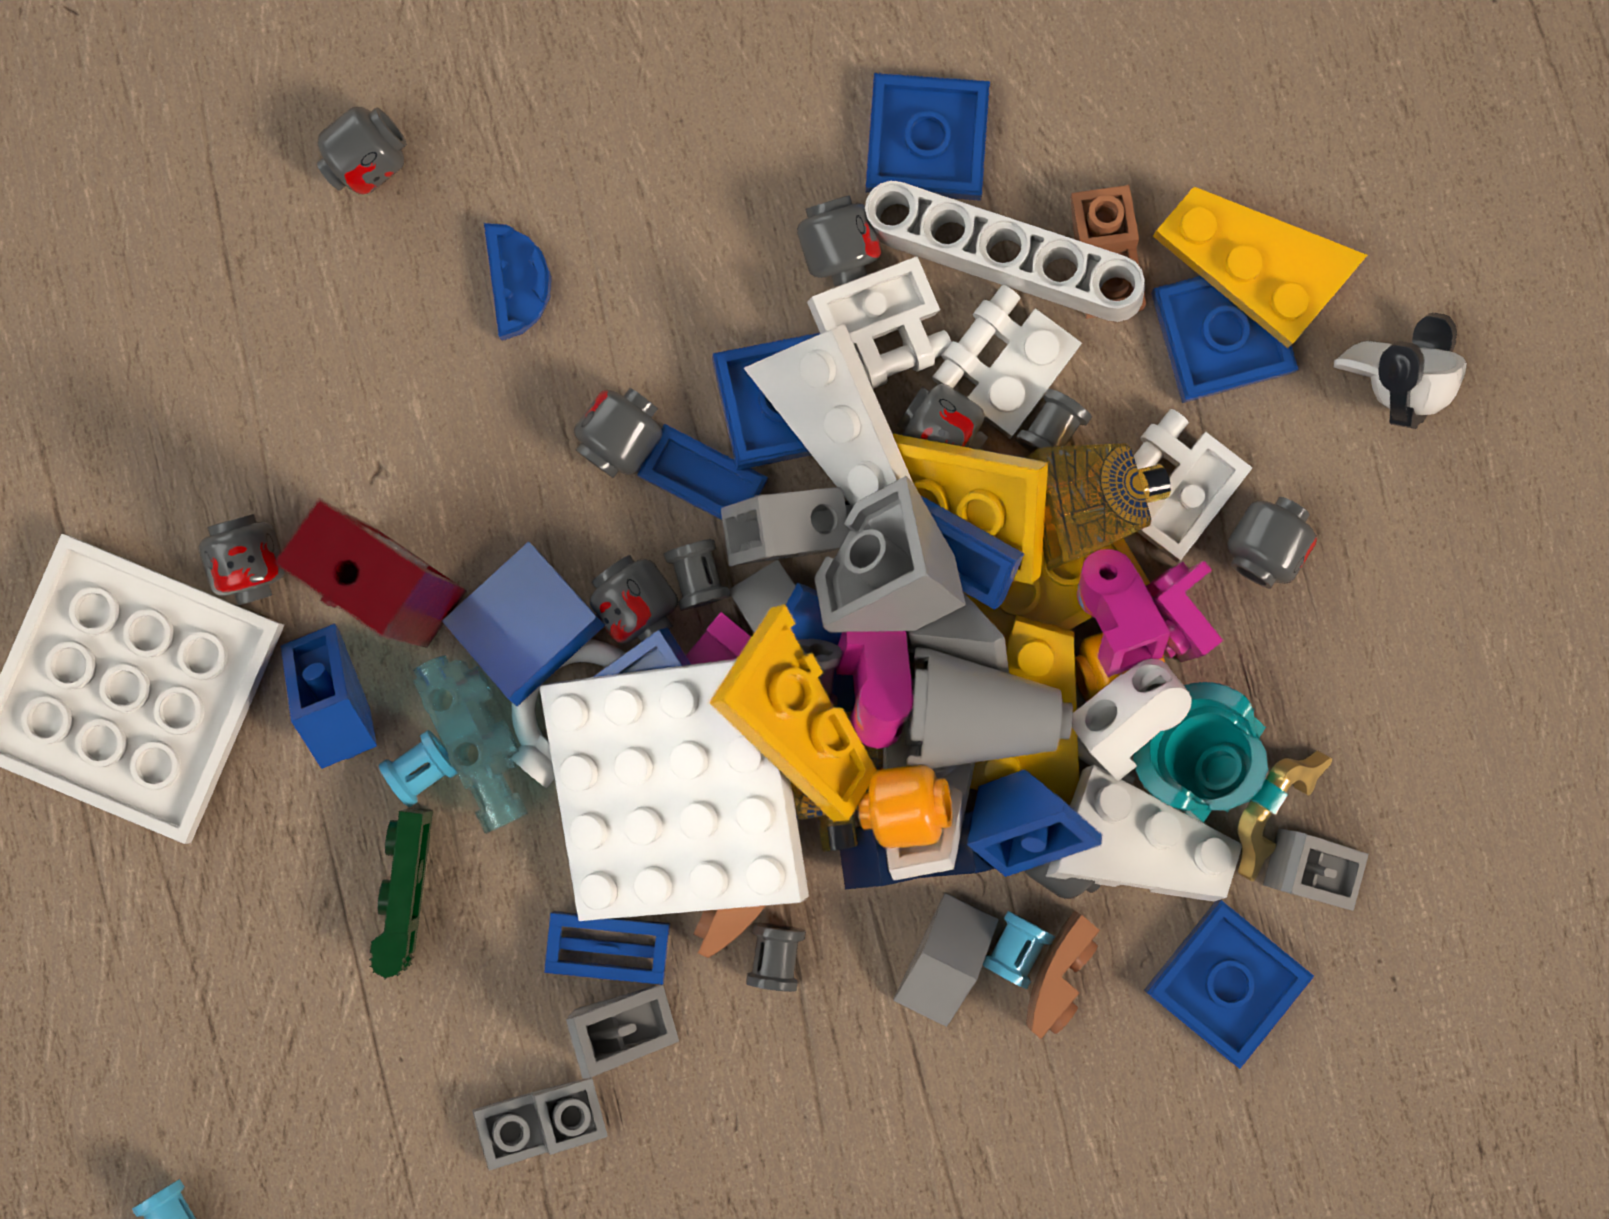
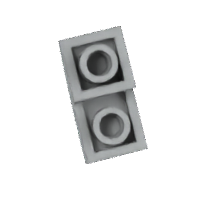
M592 1078L553 1086L472 1110L489 1171L544 1153L552 1155L608 1137Z

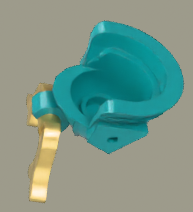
M1197 682L1183 685L1191 696V707L1187 716L1173 728L1160 731L1133 754L1134 763L1137 765L1135 770L1143 786L1154 797L1171 807L1180 809L1185 814L1203 823L1211 811L1224 810L1228 812L1232 808L1249 802V805L1242 813L1238 825V834L1242 844V859L1238 874L1250 881H1254L1260 872L1264 860L1276 848L1274 842L1263 837L1266 822L1272 814H1276L1288 796L1286 792L1292 784H1294L1295 789L1310 795L1315 788L1317 779L1331 765L1332 758L1319 751L1314 752L1304 760L1298 761L1285 758L1276 763L1266 777L1268 773L1267 751L1259 738L1266 727L1254 716V708H1252L1247 697L1239 691L1219 683Z

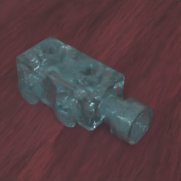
M446 655L439 656L416 667L413 672L417 679L413 680L422 698L423 707L429 713L447 750L449 761L456 769L464 788L470 789L480 809L475 812V815L484 834L493 832L527 815L528 811L519 792L512 794L503 775L517 768L515 762L511 759V755L519 752V748L507 723L504 720L495 723L486 704V701L493 698V694L480 668L476 666L469 669L466 661L458 659L449 663ZM450 691L452 704L446 710L443 706V697ZM473 744L479 752L478 759L474 764L468 758V750Z

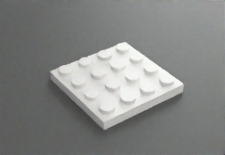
M61 534L0 674V767L183 844L191 843L284 628V624L72 536Z
M737 659L551 682L539 686L579 921L800 903L809 897L791 781L709 704L712 696Z

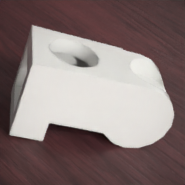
M1160 659L1144 660L1133 666L1123 675H1119L1077 709L1072 716V728L1088 751L1117 781H1120L1137 766L1131 758L1136 751L1160 731L1173 728L1187 716L1191 707V696L1165 662Z

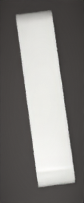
M887 181L880 183L872 189L866 199L865 211L867 219L874 228L878 240L888 247L1001 285H1006L1007 287L1108 321L1120 322L1128 320L1142 306L1145 281L1143 272L1135 261L1126 256L903 182ZM902 204L909 208L908 216L900 224L891 226L880 222L881 214L890 205ZM955 222L965 228L964 234L955 243L942 244L934 239L937 229L945 223ZM1000 241H1013L1020 246V253L1010 262H996L989 256L992 247ZM1057 259H1068L1077 267L1074 276L1063 282L1049 279L1044 271L1048 264ZM1119 277L1128 280L1134 287V290L1126 299L1113 301L1101 293L1102 285L1111 278Z

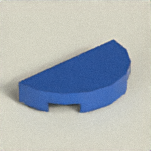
M484 223L498 335L500 340L504 341L524 334L540 320L550 300L552 276L543 252L528 236L506 224Z

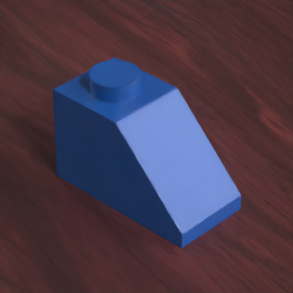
M336 624L281 645L291 722L321 769L377 747L370 706Z
M1024 769L978 787L967 845L1007 877L1100 846L1103 835Z

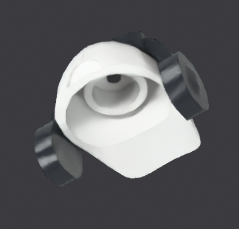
M1429 313L1416 324L1412 343L1397 341L1393 344L1372 341L1360 342L1350 347L1338 359L1334 360V368L1370 377L1377 400L1390 409L1389 423L1395 426L1417 429L1418 425L1425 421L1427 415L1439 412L1452 402L1464 379L1467 363L1462 356L1453 352L1456 344L1457 328L1451 317L1446 314Z

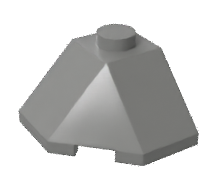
M907 476L854 504L844 523L850 531L834 559L828 556L825 557L815 576L823 627L829 632L915 631L966 605L955 556L915 485Z

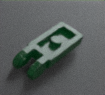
M417 808L401 810L398 814V820H390L387 828L385 854L393 856L390 880L383 879L377 904L378 915L386 916L384 932L371 941L370 953L372 958L369 959L371 961L369 967L373 968L372 973L383 977L384 980L395 975L399 976L401 974L400 971H406L407 967L412 965L411 960L414 958L412 953L416 948L433 810Z

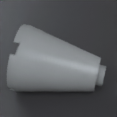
M915 647L913 663L924 664V670L916 669V678H911L913 706L907 717L906 746H916L918 749L917 756H908L905 759V766L926 765L933 769L1051 752L1057 750L1059 739L1069 740L1073 708L1072 703L1062 702L1060 689L936 650Z

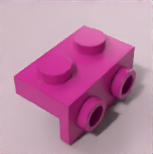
M1181 561L1173 568L1167 569L1146 586L1170 631L1163 654L1168 659H1171L1174 655L1180 662L1205 656L1223 641L1185 593L1212 571L1205 561L1190 568Z

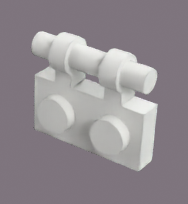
M917 256L812 296L807 302L820 334L845 323L873 389L887 384V377L912 368L914 371H920L933 366L935 358L940 357L952 343L945 330L927 336L921 321L937 314L940 308ZM898 330L903 340V346L880 355L873 339Z
M1001 285L990 301L983 300L974 311L973 316L976 320L958 343L952 341L950 346L941 355L944 362L932 379L937 384L944 383L954 388L962 376L974 383L976 387L968 398L981 406L985 413L984 420L1011 439L1081 346L1082 342L1036 308L1022 326L1018 325L1008 315L1019 302L1020 296L1006 285ZM995 334L1008 345L993 365L988 368L979 361L977 356Z
M1170 409L1158 425L1150 424L1140 437L1143 442L1142 446L1133 456L1150 518L1148 522L1134 525V527L1131 525L1130 527L1175 562H1179L1248 475L1252 467L1207 432L1203 433L1193 447L1189 449L1177 439L1189 422L1179 412ZM1165 458L1176 466L1169 476L1171 491L1149 496L1148 483L1144 481L1146 477L1142 472L1153 470L1160 459Z

